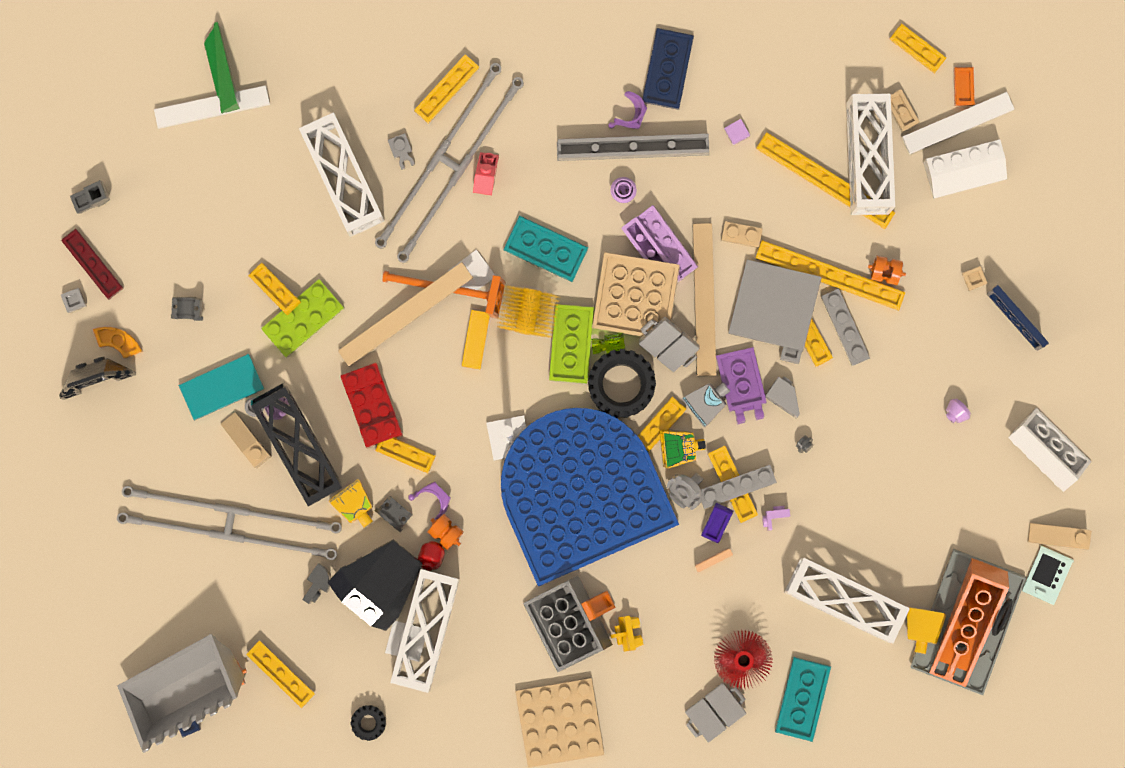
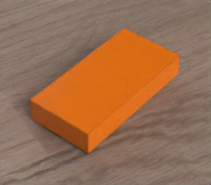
M974 67L954 68L955 106L975 105Z
M608 591L581 604L589 621L616 608Z

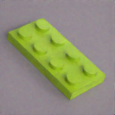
M320 279L297 297L301 303L289 315L281 311L261 328L286 358L344 309Z
M558 304L555 306L558 310L555 309V316L557 318L554 317L555 326L553 330L549 381L587 384L594 307Z

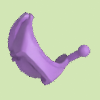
M627 91L624 96L629 98L634 104L635 116L632 121L615 118L614 122L608 124V127L611 129L615 125L633 129L640 128L647 107L639 95Z
M436 482L430 483L420 491H416L408 496V499L412 501L423 492H430L436 495L440 501L441 509L435 520L446 513L451 499Z

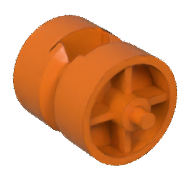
M876 255L874 263L868 265V268L872 271L871 280L879 282L886 280L888 284L898 285L900 277L906 276V273L902 270L903 261L892 259L888 261L886 257Z
M445 514L439 519L435 520L432 518L430 520L433 526L427 533L435 539L440 538V544L446 550H449L453 544L461 545L459 538L464 531L456 525L452 526V521Z

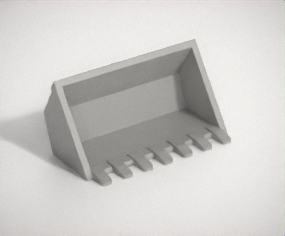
M210 634L117 685L139 745L142 752L145 753L154 742L156 745L163 743L167 735L170 738L176 736L180 728L184 731L189 729L193 721L196 720L197 724L202 722L206 714L209 713L210 716L215 715L219 707L223 706L224 709L230 707L232 701L238 697L245 676L231 650L219 642L214 635Z

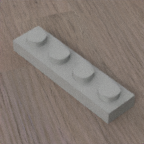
M836 289L821 296L851 366L870 359L840 290Z
M771 465L701 489L703 508H709L716 503L720 504L777 483Z

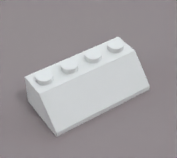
M1001 140L927 158L923 162L933 199L1007 180L1006 159Z
M1037 408L1008 437L1063 492L1080 478L1091 463Z

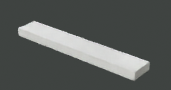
M265 85L237 91L236 95L240 109L221 114L220 99L217 96L154 109L157 127L161 129L268 106L270 102L267 87Z
M1005 92L907 134L902 139L910 155L1014 110L1008 93Z

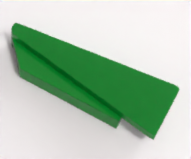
M217 21L205 40L204 46L216 94L220 99V111L223 114L238 110L240 107L222 33Z

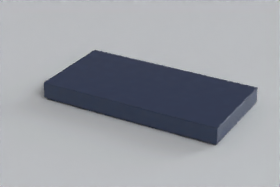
M657 28L642 99L644 103L679 110L694 35Z
M999 285L987 293L989 298L1035 350L1038 351L1049 344Z

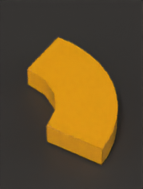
M114 327L93 329L100 348L113 347L121 353L124 359L143 352L138 342L123 330Z

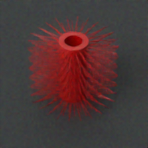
M741 630V640L738 631L739 642L734 631L738 643L736 649L734 647L731 648L722 639L728 647L720 643L725 648L717 645L722 650L716 649V651L721 653L714 652L715 655H720L714 656V658H719L717 659L719 662L715 665L718 669L717 672H721L718 673L720 674L719 677L722 675L721 679L724 678L723 681L728 679L730 687L732 683L733 687H735L737 682V689L740 682L741 690L742 680L745 688V676L749 689L747 675L751 684L748 674L750 669H753L764 679L760 673L767 677L762 671L769 674L765 669H771L765 666L772 667L771 664L767 663H773L772 661L768 662V660H773L772 657H768L773 656L767 653L771 651L767 649L768 643L763 641L764 639L760 635L757 637V633L753 637V631L750 636L749 630L747 639V631L745 630L744 643L743 631ZM742 655L748 656V661L745 664L738 662L739 657Z

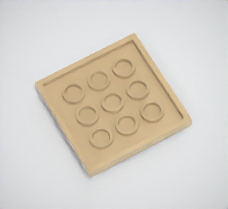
M604 252L592 328L643 337L644 333H642L641 328L651 319L659 322L666 317L671 321L680 264ZM653 324V325H652L651 327H649L646 331L648 332V331L651 330L655 325Z
M592 678L515 691L528 768L604 755Z

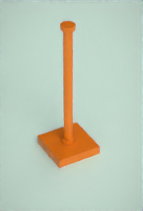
M384 271L382 279L386 283L391 281L423 288L433 283L432 281L390 274L389 271ZM493 275L491 288L488 292L460 287L453 293L487 299L485 313L491 318L498 319L506 282L500 276Z

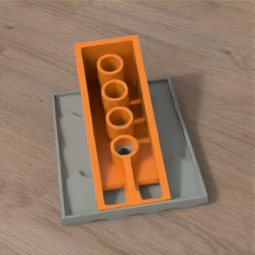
M953 549L931 611L946 614L937 644L928 643L926 654L915 652L911 668L983 695L1026 576ZM1010 598L1013 600V604L1008 618L999 634L993 636L992 628L998 613L1005 601Z

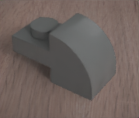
M101 180L84 187V190L70 196L77 214H81L96 206L100 207L110 200L104 183Z
M318 563L307 579L313 583L302 599L308 604H311V602L315 603L321 595L320 589L326 593L330 589L328 581L331 577L323 565Z

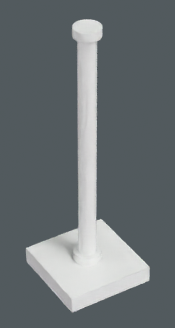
M524 416L486 423L494 461L506 459L510 447L521 432L526 429Z

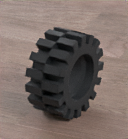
M373 705L362 706L351 717V730L361 740L371 741L377 739L384 732L386 717L378 707ZM366 715L374 717L376 721L375 728L370 731L363 729L361 726V720Z

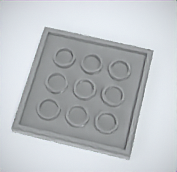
M747 260L729 334L804 351L822 277Z

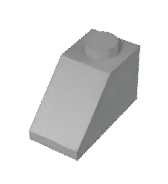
M784 376L783 378L778 377L765 397L796 419L800 413L795 387L792 386L793 382Z

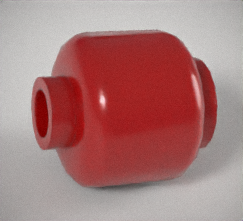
M429 541L422 545L417 559L423 563L422 568L424 570H437L441 567L445 551L438 542Z

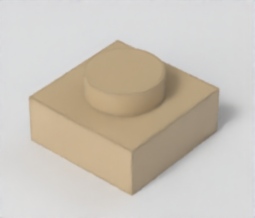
M981 266L962 273L968 291L988 284Z

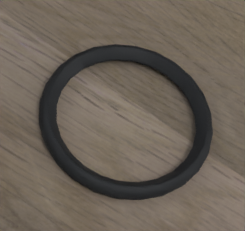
M1010 598L1005 601L998 613L992 628L993 636L999 634L1008 618L1013 604V600Z

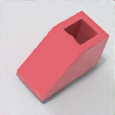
M480 152L473 193L492 196L499 155Z

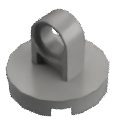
M698 473L692 478L683 474H676L667 483V488L669 487L671 491L669 493L670 498L681 508L687 506L690 510L695 509L703 499L698 485L704 479Z

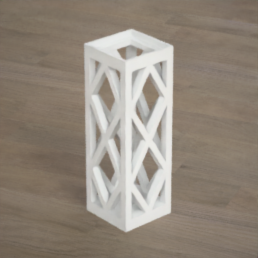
M852 94L846 103L851 215H889L895 208L891 94ZM858 111H862L860 117L858 118ZM870 111H875V113L880 119V126L878 125ZM865 116H867L879 134L873 145L860 126ZM859 135L869 148V153L866 152V150L860 143ZM880 143H881V157H880V155L878 154V152L876 151L877 148H878V146L880 145ZM860 152H861V154L863 155V157L865 158V160L863 161L861 167H860ZM873 156L875 157V159L877 160V162H878L879 165L881 166V168H882V174L880 173V171L878 170V168L876 167V165H875L874 162L872 161L871 158H872ZM868 164L881 182L875 194L862 175ZM861 184L863 185L871 199H867V197L861 190ZM883 192V199H879Z
M334 112L299 128L348 235L352 237L384 222ZM336 128L340 138L331 133L330 130ZM316 137L315 150H314L313 145H312V143H311L310 140ZM324 137L341 148L339 168L322 158ZM348 155L361 183L346 174ZM323 167L338 177L336 195ZM345 182L362 192L360 213L343 203ZM370 200L374 212L367 214ZM344 212L356 220L348 223Z
M800 558L784 592L892 644L910 609L806 558ZM808 567L822 573L821 575L804 576ZM828 578L841 599L819 601L806 580ZM840 583L867 596L849 598ZM799 585L802 586L808 597L797 592ZM873 600L886 621L865 623L852 602ZM844 603L854 619L825 605ZM886 605L896 609L893 616ZM888 626L884 634L871 628Z
M423 569L420 570L390 683L427 693L430 692L460 579ZM425 578L435 581L421 594ZM442 583L452 585L448 601ZM437 587L443 610L427 625L421 602ZM417 612L422 631L408 643ZM443 617L434 650L429 630ZM424 635L430 660L414 674L407 651ZM403 661L408 677L400 675ZM430 666L426 682L416 680Z

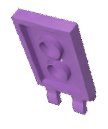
M754 348L717 355L716 360L721 381L730 389V392L725 395L729 412L735 411L737 425L745 423L744 412L753 409L756 420L764 419L762 405L766 404L767 401Z

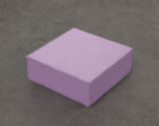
M741 119L724 128L733 145L750 137Z

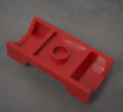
M377 363L340 376L367 449L381 442L403 436Z

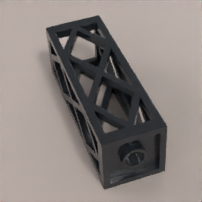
M285 382L251 400L253 411L308 507L342 488L338 475ZM285 396L289 405L279 399ZM269 405V422L261 410ZM274 407L295 418L294 437L273 426ZM300 424L314 449L299 441ZM279 440L294 448L293 464ZM299 451L319 461V480L298 470ZM324 466H325V468H326L328 474H329L330 477H331V479H329V480H327V481H325V482H324ZM304 484L310 486L313 489L307 491Z

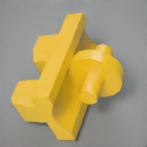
M630 616L618 617L619 625L614 626L616 634H611L610 637L617 639V645H623L624 652L633 651L637 647L642 646V636H633L632 629L640 627L639 618Z

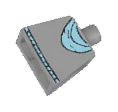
M724 382L716 388L709 383L686 395L682 400L702 426L706 427L726 406V402L722 397L728 394L730 389Z

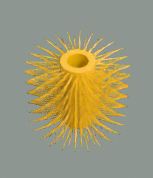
M506 286L512 294H508L509 299H504L508 301L504 303L509 306H505L506 311L502 310L501 312H506L510 315L500 313V315L506 318L501 317L500 320L502 322L499 321V324L506 325V327L497 325V327L520 334L552 338V336L548 335V333L552 334V331H546L544 328L554 330L549 327L551 324L547 323L548 321L555 322L550 317L557 318L554 315H548L551 312L554 313L550 309L555 305L552 301L559 302L554 299V295L525 287L521 289V287L515 288L513 286L512 288L511 286Z

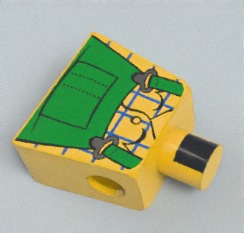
M659 430L662 461L665 468L696 460V451L706 449L705 440H694V433Z

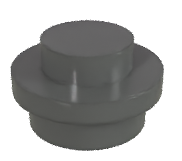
M806 435L803 436L796 444L798 452L807 453L813 447V438H808Z

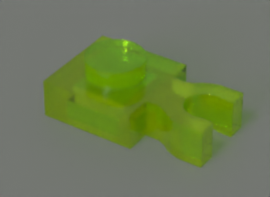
M623 333L604 335V339H591L593 354H598L602 351H606L607 354L612 350L625 349Z

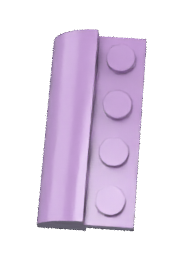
M654 205L621 228L642 258L680 264L678 282L699 267Z

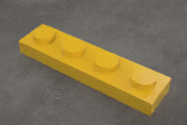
M464 55L416 107L414 112L429 124L477 72L479 66L467 55Z
M726 446L708 453V457L720 482L739 476ZM748 493L729 500L740 523L758 515Z
M260 640L246 654L301 708L315 695Z

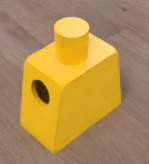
M916 608L909 609L907 613V637L909 640L916 641L914 652L926 654L928 643L937 644L946 618L945 613Z

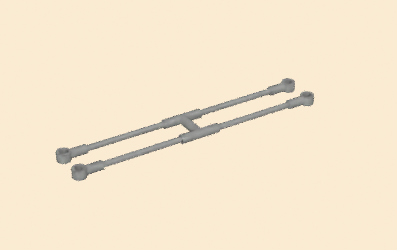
M493 63L490 66V72L482 82L483 85L448 138L443 141L427 165L423 176L391 224L386 227L380 237L376 238V246L379 249L385 248L387 240L394 230V226L439 161L455 171L449 180L448 186L413 239L409 241L403 251L398 253L397 258L399 262L406 263L409 260V255L417 244L416 241L443 200L472 161L476 150L508 102L523 87L524 82L522 78L516 77L513 79L512 86L506 94L503 103L460 165L445 156L444 153L450 146L451 140L486 87H489L495 76L501 73L500 64ZM494 66L499 67V71L494 72L492 68ZM519 80L522 84L515 86V81ZM380 239L384 240V245L382 246L377 244ZM406 254L407 258L405 260H401L400 255Z
M125 486L122 489V495L127 498L132 496L145 499L153 498L214 509V511L227 513L224 532L144 520L140 517L129 516L127 513H119L117 515V521L120 524H145L203 534L212 538L240 543L249 542L312 553V555L326 557L329 560H334L337 557L335 549L306 548L248 538L244 535L232 533L235 514L315 526L319 529L329 530L332 533L341 532L342 526L338 522H314L250 511V509L217 503L210 504L163 496L133 489L130 486ZM127 488L131 489L130 495L125 494ZM121 515L126 516V520L124 522L120 521ZM334 524L339 525L338 531L333 530L332 527ZM329 551L335 553L333 558L328 557Z

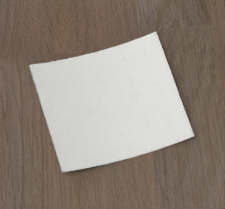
M477 250L458 263L463 262L473 276V279L462 286L465 288L478 290L491 281L493 275H495Z
M395 621L392 624L385 653L398 656L406 623ZM412 626L408 643L422 631L421 627ZM424 635L407 651L410 660L420 661L425 641Z

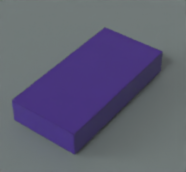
M716 503L701 536L719 544L734 510Z

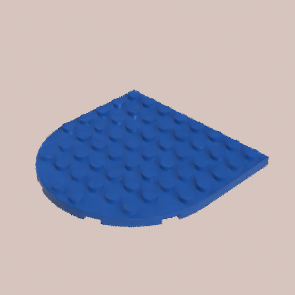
M568 408L549 413L524 429L516 438L506 456L501 475L503 505L538 586L679 525L644 444L627 425L607 413L588 408Z

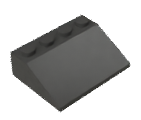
M579 576L523 603L557 672L613 645L600 618L597 617L589 621L581 605L590 598Z

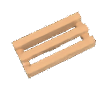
M728 548L696 564L695 568L697 572H700L733 554Z

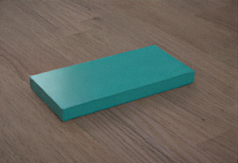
M519 215L503 251L573 282L589 247Z
M249 354L178 385L194 421L264 390V386Z
M793 657L775 729L776 733L813 742L831 666Z

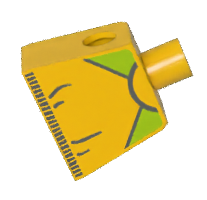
M359 479L329 500V503L350 523L358 519L365 528L373 522L367 513L373 506Z

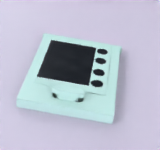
M1041 545L1022 591L1054 605L1074 560Z

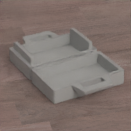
M664 317L659 322L651 319L641 328L644 336L639 340V345L651 355L657 357L672 372H675L681 365L687 367L697 358L695 353L700 349V345L685 332L681 333V329L668 318ZM654 324L655 326L647 332L646 330Z
M722 682L705 695V699H700L685 711L690 718L686 726L695 738L703 735L707 742H710L725 731L726 726L730 727L746 714V711L741 706L746 698L737 687L728 689ZM733 691L740 697L741 700L739 702L732 694ZM691 723H694V725L700 731L699 733H696V731L690 725Z

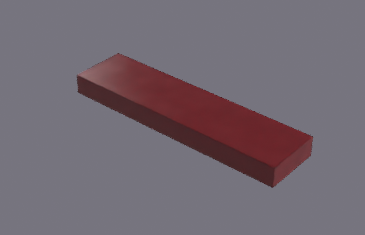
M74 229L61 240L108 300L124 289L77 229Z

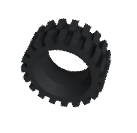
M625 349L612 350L607 354H603L594 363L588 380L590 396L596 407L616 418H627L644 410L650 403L656 386L655 373L649 361L647 362L641 354L638 355L633 350L627 351ZM627 366L638 374L641 387L634 399L628 402H616L605 393L603 378L613 367Z

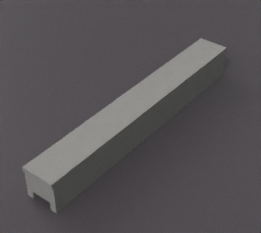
M709 134L558 139L557 161L709 156Z

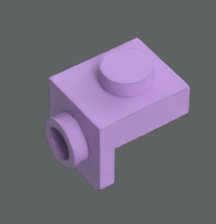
M785 506L773 507V511H766L765 516H762L763 527H767V531H771V519L790 517V509H785Z

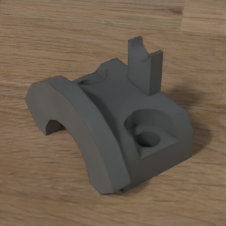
M173 297L171 318L203 321L202 299L196 297Z
M391 496L386 499L379 509L376 508L374 510L399 532L403 530L401 528L412 516L409 511Z

